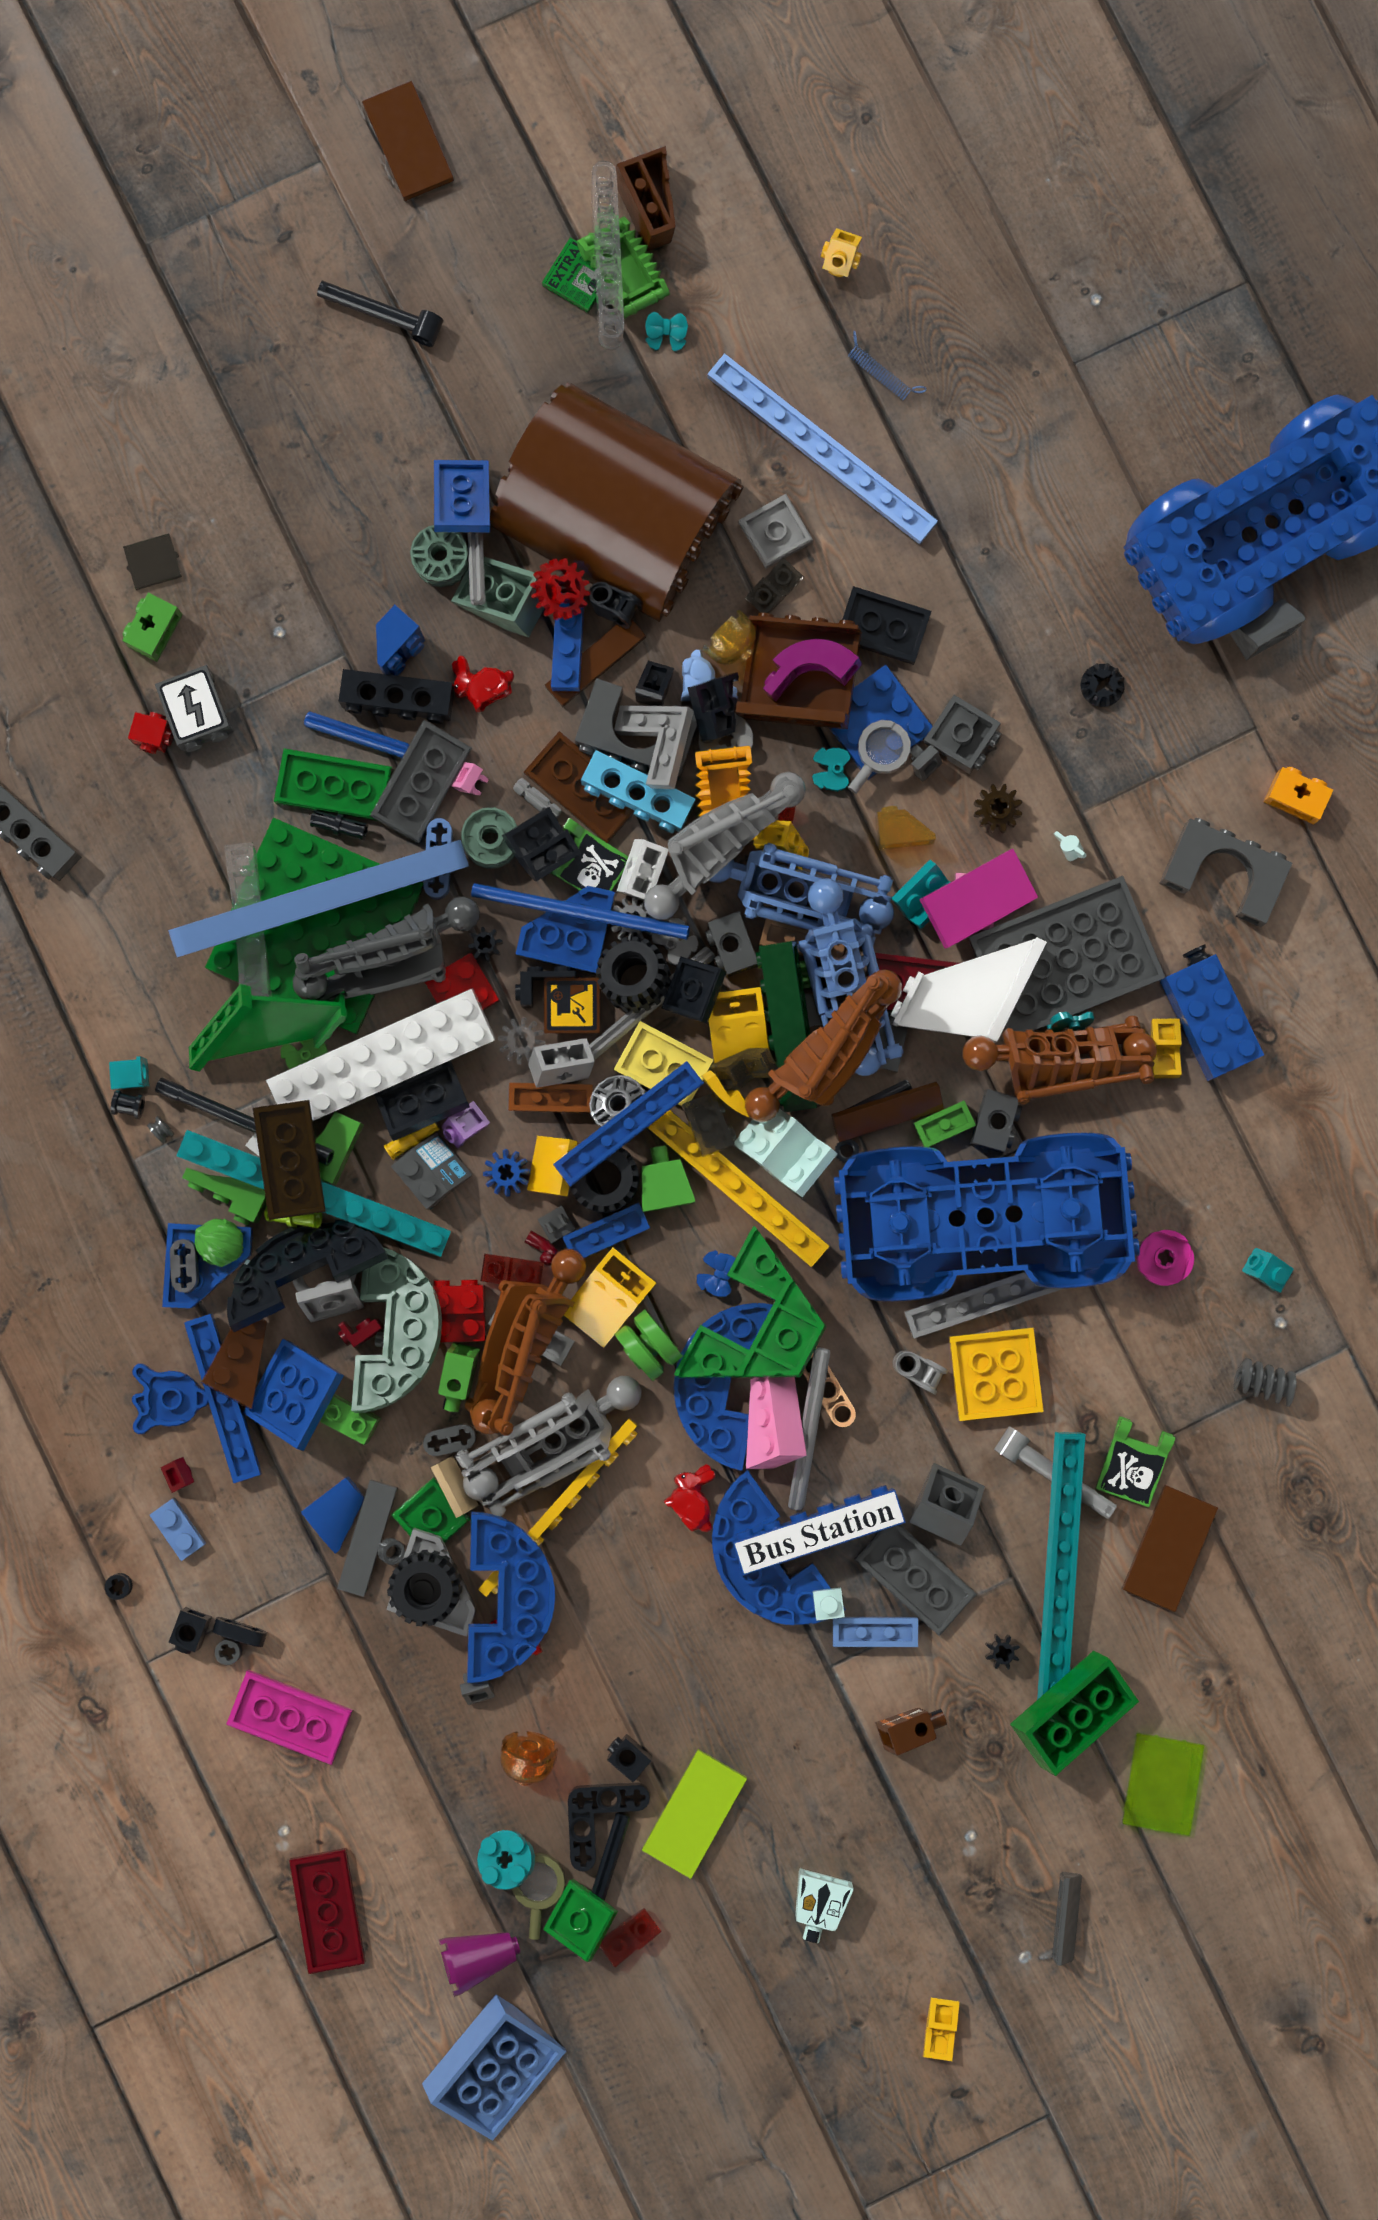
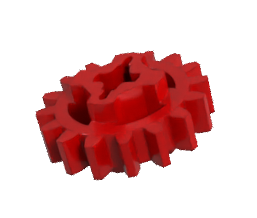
M556 558L550 560L549 564L544 563L540 565L541 571L533 574L537 581L531 583L530 586L536 589V593L532 594L531 597L539 599L536 608L544 607V616L553 613L554 620L561 619L562 617L564 620L572 618V615L580 614V608L587 606L588 603L583 598L590 595V592L584 588V586L589 584V581L582 580L581 577L585 571L577 572V563L574 562L568 565L566 558L559 560V562ZM555 571L562 572L561 575L558 576L556 574L551 575V573ZM562 603L570 604L568 607H560Z

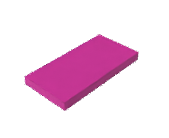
M1010 849L919 900L946 949L1035 900L1038 896L1014 849Z
M247 1670L226 1725L332 1765L353 1710Z

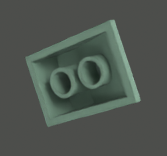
M484 557L485 603L476 606L471 604L469 568L451 600L453 604L499 627L526 637L531 635L544 610V607L537 609L536 605L539 599L531 597L532 594L536 593V589L530 586L531 583L537 581L533 576L535 572Z

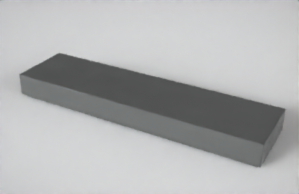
M375 1480L369 1481L337 1589L362 1597L366 1595L378 1555V1546L382 1542L398 1487Z

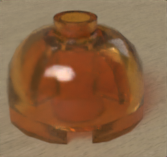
M527 1731L528 1737L518 1736V1732H513L506 1735L502 1740L500 1750L502 1769L508 1777L520 1785L528 1786L541 1782L554 1769L558 1749L554 1748L555 1742L543 1734Z

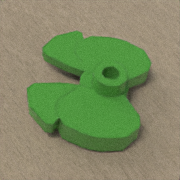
M313 1038L300 1041L303 1045L300 1050H297L291 1044H285L281 1048V1058L285 1059L289 1069L328 1053L325 1042L320 1048H315Z

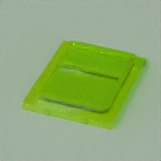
M1136 1732L1122 1824L1190 1836L1204 1744Z

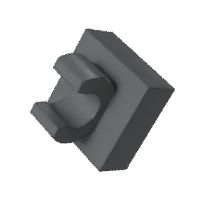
M916 744L910 750L911 760L913 761L911 763L915 776L922 782L943 764L939 751L932 745L923 751Z
M562 1205L537 1219L551 1244L576 1230Z
M467 1673L463 1674L465 1683L460 1684L462 1696L468 1705L495 1697L493 1686L489 1680L467 1683Z

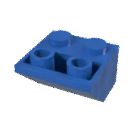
M395 604L376 624L377 662L382 673L398 676L406 666L404 663L411 656H417L424 647L425 639L419 625Z

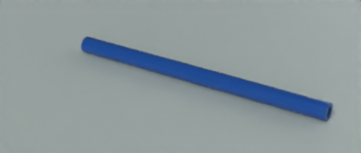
M476 883L473 884L471 890V897L685 940L688 939L690 926Z

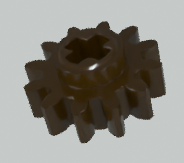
M991 784L990 793L981 790L979 794L983 800L977 799L974 801V806L980 809L973 816L977 818L982 817L983 819L979 826L984 827L986 824H989L990 833H993L996 827H999L1002 834L1005 833L1006 824L1014 828L1016 821L1013 817L1020 818L1022 816V812L1016 810V808L1023 802L1022 800L1014 801L1013 798L1016 795V790L1011 791L1009 794L1006 793V784L1002 785L1000 791H997L996 786ZM995 803H997L998 807L1004 808L1001 814H998L997 810H992Z

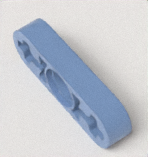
M437 818L428 824L426 850L438 847H431V843L437 844V835L432 832L438 829V825H442L444 830L447 831V834H442V845L452 842L453 830L448 821ZM451 872L439 876V881L444 885V888H440L438 893H434V890L429 888L430 884L435 883V877L424 880V890L430 898L439 900L449 893Z

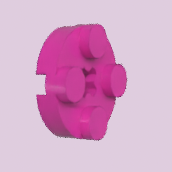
M1160 1230L1150 1233L1142 1240L1139 1247L1140 1255L1136 1257L1139 1272L1148 1281L1161 1286L1179 1283L1190 1274L1194 1265V1253L1188 1240L1182 1234L1173 1230ZM1168 1250L1169 1256L1173 1259L1171 1263L1166 1262L1165 1266L1160 1264L1161 1260L1158 1258V1255Z

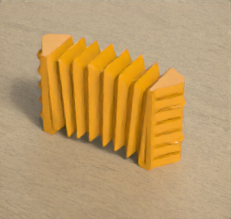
M734 746L733 748L709 749L707 751L695 752L696 767L701 770L695 774L701 779L695 784L701 789L695 794L701 800L696 805L702 809L698 816L701 817L729 801L745 796L751 790L747 786L751 782L747 778L751 775L747 770L752 763L750 746Z

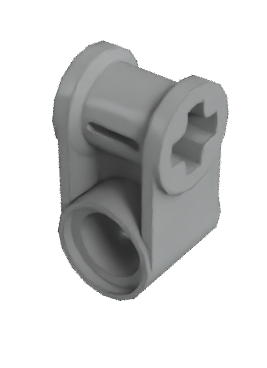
M907 1350L898 1352L892 1361L893 1368L898 1374L913 1381L914 1384L934 1395L938 1392L936 1388L942 1376L949 1371L935 1362L924 1359ZM904 1356H910L913 1359V1367L909 1371H903L900 1368V1360Z

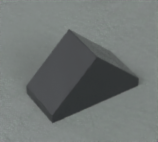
M648 660L635 689L636 702L650 706H663L674 668Z

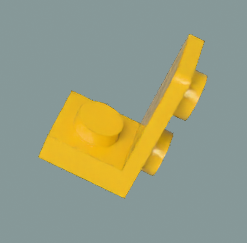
M776 820L755 836L753 844L757 849H763L765 844L772 843L779 850L809 857L808 846L791 821Z

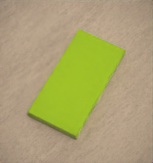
M697 1749L643 1845L642 1851L691 1879L745 1784L747 1777Z

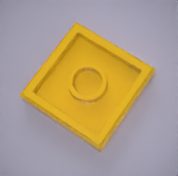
M537 1136L527 1190L567 1196L569 1185L553 1164L575 1148L577 1141Z

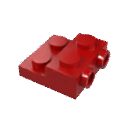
M450 1280L433 1281V1287L438 1296L442 1315L440 1342L486 1341L485 1285H478V1280H461V1286H450Z

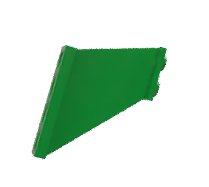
M240 984L189 1046V1069L200 1072L207 1062L312 1038L314 1047L320 1048L332 1036L334 1030L346 1020L348 1011L345 1007V996L339 994L333 1002L251 995V986Z

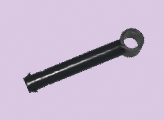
M323 280L318 287V297L412 332L411 338L414 341L427 347L434 346L444 322L439 315L431 311L421 310L420 315L416 316Z

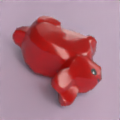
M459 656L452 663V669L457 676L454 681L455 696L457 698L467 696L468 701L473 704L476 712H482L486 706L512 694L511 683L514 679L512 670L504 672L497 668L484 667L474 675L470 672L465 657Z
M708 1464L700 1467L695 1473L683 1472L676 1475L674 1482L677 1488L664 1500V1503L668 1507H672L690 1531L700 1529L702 1532H709L712 1529V1524L709 1521L711 1515L709 1500L701 1492V1487L712 1481L716 1475L715 1471L711 1470V1466Z

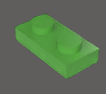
M965 1100L913 1123L923 1147H930L976 1126Z

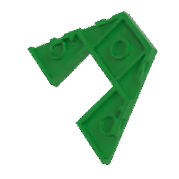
M753 1226L727 1276L775 1300L749 1350L700 1325L674 1373L676 1377H801L827 1328L759 1230Z

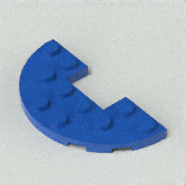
M750 1303L734 1306L712 1316L702 1326L749 1350L773 1304ZM697 1330L689 1338L685 1347L683 1348L681 1352L683 1356L686 1353ZM682 1358L678 1360L677 1367L679 1366ZM675 1376V1404L682 1425L689 1437L704 1453L715 1461L742 1471L747 1449L749 1414L725 1410L731 1377L678 1378Z
M747 1469L731 1484L724 1494L713 1523L712 1548L716 1567L722 1581L741 1605L752 1613L772 1622L785 1625H801L825 1621H816L813 1591L831 1589V1587L813 1562L791 1578L788 1577L780 1564L743 1576L731 1540L737 1539V1533L752 1529L753 1533L764 1529V1524L773 1522L780 1517Z
M471 1512L470 1571H498L497 1624H468L467 1683L482 1682L500 1677L505 1672L518 1664L520 1666L534 1653L544 1634L547 1633L552 1621L555 1605V1586L552 1572L539 1545L526 1531L513 1522L483 1512Z

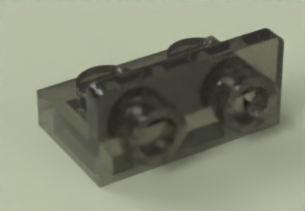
M714 1092L682 1104L683 1111L702 1157L733 1147L735 1144L733 1140L736 1139L735 1131L731 1124H726L723 1114H726L724 1104L720 1098L716 1099Z

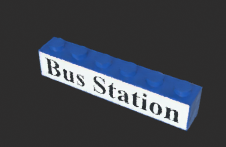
M886 1485L870 1490L872 1495L863 1498L860 1497V1494L844 1498V1504L834 1507L833 1503H828L817 1507L818 1512L808 1516L806 1511L790 1516L791 1521L780 1524L779 1520L764 1524V1530L753 1533L752 1529L737 1533V1539L731 1541L743 1576L906 1523L895 1489H887Z

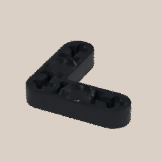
M642 1783L580 1785L571 1790L568 1796L570 1860L576 1870L588 1871L595 1864V1813L643 1810L647 1807L650 1800V1792L647 1786ZM608 1790L615 1792L617 1795L616 1803L611 1806H607L601 1801L602 1793ZM620 1790H626L625 1796H631L634 1794V1790H640V1794L645 1795L646 1798H642L640 1804H635L634 1799H625L626 1805H621L622 1794ZM592 1791H598L596 1797L598 1807L592 1806L593 1800L585 1801L583 1807H580L578 1802L573 1801V1798H577L579 1792H582L585 1798L593 1797ZM578 1821H586L590 1825V1832L587 1835L579 1836L574 1831V1825ZM591 1840V1844L586 1843L585 1845L586 1855H591V1858L587 1859L586 1864H581V1860L575 1857L580 1855L581 1847L580 1844L574 1845V1841L583 1843Z

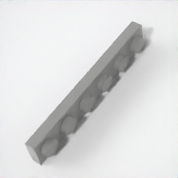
M1025 1272L905 1311L904 1313L914 1339L1064 1288L1038 1286L1030 1280Z

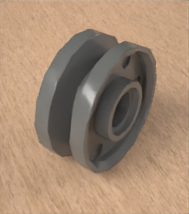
M616 1075L608 1077L600 1082L592 1092L589 1103L591 1116L596 1124L602 1127L645 1094L646 1091L639 1082L629 1076ZM626 1102L625 1107L621 1111H616L618 1104Z

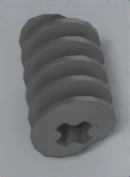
M1245 1358L1239 1365L1233 1384L1234 1391L1241 1384L1243 1394H1247L1249 1389L1253 1388L1254 1397H1258L1260 1392L1264 1391V1400L1267 1401L1272 1394H1275V1403L1277 1404L1285 1397L1287 1407L1291 1406L1297 1387L1295 1372L1288 1371L1285 1374L1284 1369L1279 1367L1274 1371L1273 1365L1270 1364L1263 1368V1364L1260 1361H1256L1252 1365V1360L1249 1358Z

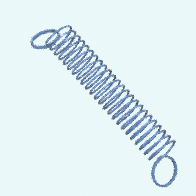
M853 331L854 342H855V348H856V347H858V346H857V345H858V344H857V337H856V332ZM857 348V350L860 349V351H862V353L857 358L858 360L864 353L863 350H861V348ZM857 350L852 354V356L850 357V359L853 358V356L856 354ZM869 359L865 362V364L863 365L862 368L865 367V365L868 363ZM873 360L869 362V364L866 366L864 370L868 368V366L871 364ZM876 365L872 368V370L869 372V374L872 373V371L874 370V368L876 367ZM880 365L881 368L876 373L878 375L876 380L881 376L884 370L888 372V374L882 380V384L890 373L889 370L887 371V369H884V367ZM885 372V373L882 375V377L879 379V382H880L881 379L884 377V375L886 374V372ZM897 381V382L895 383V385L892 387L891 391L894 389V387L896 386V384H897L899 381ZM902 386L898 389V391L895 393V395H897V393L900 391V389L902 388ZM906 386L907 389L901 395L900 399L903 397V395L906 393L908 389L909 392L912 391L914 393H922L926 391V387L916 386L913 387L912 390H910L911 388H908V386ZM904 387V388L902 389V391L898 394V397L900 396V394L903 392V390H904L906 387ZM915 388H924L925 390H923V391H914L913 389H915Z

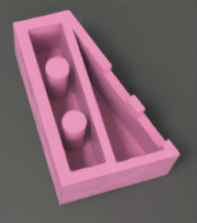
M755 1377L751 1379L746 1469H774L807 1456L795 1377Z

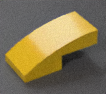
M1152 1019L1151 1037L1157 1044V1055L1152 1067L1154 1078H1180L1182 1075L1180 1019Z
M711 1070L701 1076L709 1088L723 1102L740 1114L749 1117L745 1109V1100L735 1087L726 1092L717 1076Z
M930 1998L923 2057L952 2061L955 2031L957 2032L959 2001Z

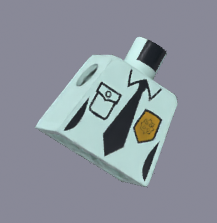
M799 1869L795 1916L797 1922L806 1924L803 1935L804 1940L819 1943L823 1929L836 1931L853 1892L852 1882Z

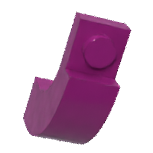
M823 639L801 641L787 647L773 659L779 670L777 672L773 671L767 677L763 689L776 702L795 678L802 673L812 670L826 672L845 686L862 666V663L858 656L836 642Z

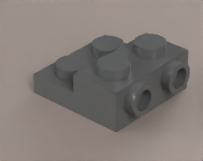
M953 695L925 737L924 743L928 746L932 745L939 753L946 756L949 762L971 774L974 769L979 771L985 763L987 756L984 753L989 746L994 748L1002 736V733L999 732L1001 723L956 695Z

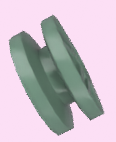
M434 525L420 531L412 542L410 550L412 564L420 578L426 583L436 587H447L454 585L464 577L469 568L468 547L459 532H434ZM439 551L447 552L446 558L442 561L434 560V555Z
M495 807L482 808L473 812L465 820L461 831L462 845L468 858L476 865L486 869L500 868L508 864L515 856L501 835L517 826L514 819L507 812ZM489 832L498 835V840L493 844H487L483 841L484 836Z

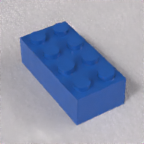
M1216 954L1171 974L1160 981L1177 1019H1180V1025L1207 1081L1264 1056Z

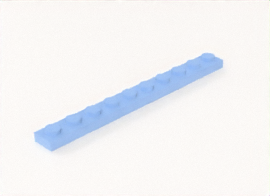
M725 353L707 374L709 380L919 545L936 526L938 520Z

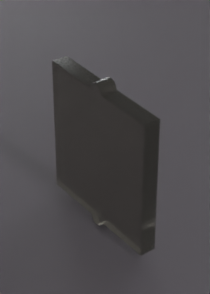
M169 533L123 546L128 562L126 568L131 573L136 590L182 577L177 561L179 555L174 550Z

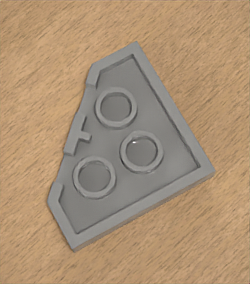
M417 1528L413 1529L404 1558L413 1552L419 1553L422 1550H428V1552L432 1553L435 1550L440 1552L439 1555L442 1557L447 1555L451 1558L449 1562L452 1565L454 1564L441 1536ZM417 1573L410 1579V1591L417 1600L431 1603L440 1597L441 1586L433 1575ZM462 1579L460 1582L462 1593L454 1610L446 1619L441 1622L437 1621L433 1626L467 1637L468 1624H472L477 1607ZM388 1603L386 1610L395 1613L397 1611L395 1606L391 1608L390 1603Z

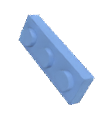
M834 1618L833 1647H918V1618Z

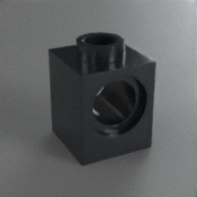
M188 1607L180 1610L168 1643L175 1645L174 1649L181 1653L191 1654V1651H198L202 1646L212 1616ZM185 1625H190L195 1629L196 1635L194 1639L185 1637L183 1633Z
M628 1734L622 1739L617 1737L607 1749L610 1752L607 1761L631 1782H634L652 1761V1755ZM623 1750H631L636 1758L634 1761L626 1763L621 1760L620 1753Z

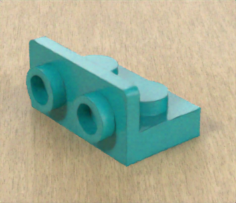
M929 860L891 899L906 919L917 927L923 928L930 919L919 899L950 883V881L945 877L938 865Z

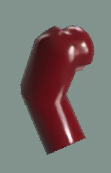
M531 1230L524 1243L542 1252L540 1261L547 1266H551L552 1259L558 1251L549 1240Z

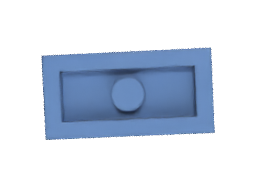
M172 1498L150 1514V1517L181 1561L206 1544L175 1498Z

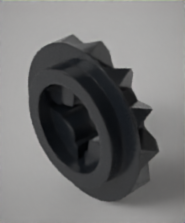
M1096 663L1087 669L1082 676L1080 683L1082 695L1094 706H1111L1121 698L1125 690L1124 677H1122L1118 668H1114L1109 663ZM1110 677L1107 685L1110 689L1103 688L1096 693L1095 691L1099 684L1097 679L1099 678L1103 681L1105 678Z

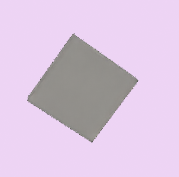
M787 494L782 495L738 521L765 569L813 543L811 535Z

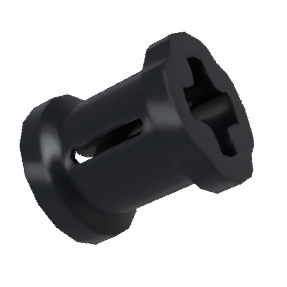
M116 1090L111 1101V1114L123 1113L133 1115L135 1119H140L144 1111L145 1096L141 1094L137 1097L125 1095L121 1091Z

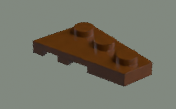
M261 1319L236 1332H233L230 1328L201 1383L252 1409L267 1321Z

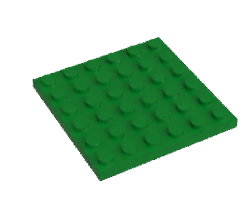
M273 817L231 911L380 864ZM417 882L216 945L205 968L240 984L251 986V989L270 997L302 999L293 989V977L297 968L294 958L298 954L305 953L308 955V958L326 953L329 948L344 945L349 940L354 942L366 938V934L370 932L374 935L378 931L385 929V926L389 924L394 925L405 920V916L412 915L424 888V883ZM334 970L325 973L327 978L335 975ZM369 993L345 999V1007L348 1013L346 1020L338 1027L358 1035L376 994L371 995Z

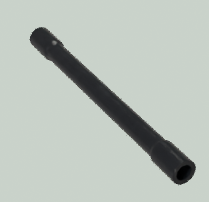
M162 1077L157 1082L155 1087L156 1093L177 1102H183L256 1134L254 1117L192 1092ZM316 1143L318 1161L328 1166L334 1157V1150Z

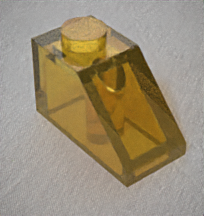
M888 806L881 808V812L876 814L879 850L931 845L936 840L935 833L905 809L898 810L897 806Z

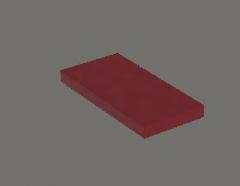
M342 1848L290 1858L289 1863L308 1974L365 1964L366 1960L347 1849Z

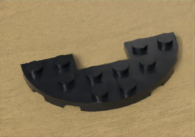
M335 1220L334 1223H321L319 1228L302 1225L288 1228L255 1250L257 1255L248 1265L243 1264L233 1281L235 1286L232 1295L228 1297L227 1301L229 1326L233 1332H236L286 1308L279 1287L329 1264L333 1277L338 1283L388 1259V1256L381 1243L371 1232L360 1229L356 1224L348 1221Z

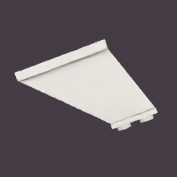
M1036 937V939L926 975L918 972L915 978L910 976L903 989L907 993L903 1003L897 1001L890 1015L895 1018L892 1025L971 1037L981 1035L990 1038L996 1043L1047 942Z

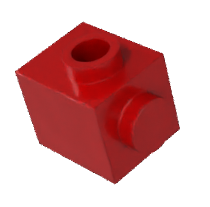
M135 712L128 739L133 744L140 746V750L156 754L157 750L166 752L167 745L171 746L174 736L166 716L155 712H150L149 715Z

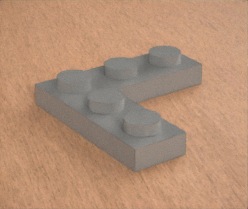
M620 705L614 732L618 735L658 736L646 785L652 789H675L694 712L689 707Z

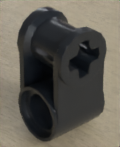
M597 582L589 589L590 595L588 597L595 613L622 628L629 629L632 625L631 620L637 610L643 607V602L637 596L605 582ZM602 598H607L604 601L598 602Z

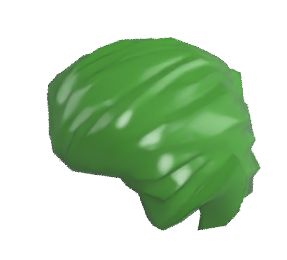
M225 1218L223 1220L213 1219L195 1230V1247L204 1261L211 1265L223 1267L236 1261L243 1253V1233L234 1223Z

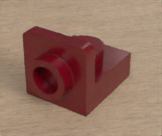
M370 1318L365 1319L355 1327L358 1330L356 1333L353 1332L347 1322L342 1321L338 1324L341 1329L338 1332L339 1336L347 1346L352 1344L354 1348H358L375 1336L377 1332L384 1329L379 1319L371 1321Z

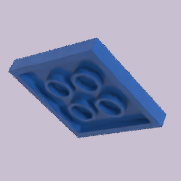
M884 665L854 687L848 729L829 728L843 748L848 751L850 757L860 770L864 764L861 762L858 754V742L863 730L871 723L889 720L899 724L909 736L911 741L910 749L923 741L933 727L887 665ZM880 729L869 736L866 742V751L874 762L888 765L900 757L902 742L895 732ZM873 771L867 780L871 779L877 773Z
M282 1339L255 1389L252 1409L246 1407L243 1413L296 1449L304 1451L344 1375L294 1343Z

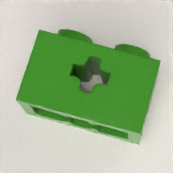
M148 592L145 599L142 598L138 602L136 607L137 614L132 623L129 622L126 625L122 641L128 648L158 662L183 614L178 607ZM153 623L155 624L154 628L148 627V628L146 629V625H147V624H149V625H153Z
M334 1394L320 1422L363 1445L369 1443L381 1418L371 1412H352V1402Z

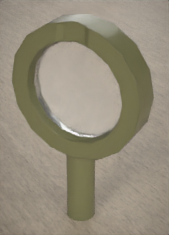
M535 1853V1866L531 1875H528L522 1885L512 1889L517 1901L525 1907L531 1908L529 1939L532 1940L540 1939L542 1909H547L558 1901L565 1885L564 1870L560 1863L551 1855L544 1853Z

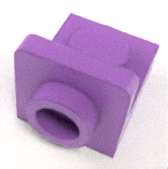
M474 1101L469 1103L470 1108L448 1117L442 1125L445 1138L450 1143H453L456 1148L461 1147L466 1140L490 1124Z

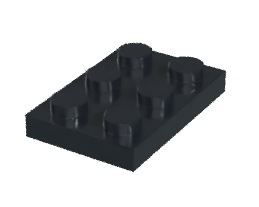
M853 586L842 620L853 621L855 625L859 626L862 632L860 648L914 665L932 611Z
M451 1060L374 1094L393 1141L470 1108Z

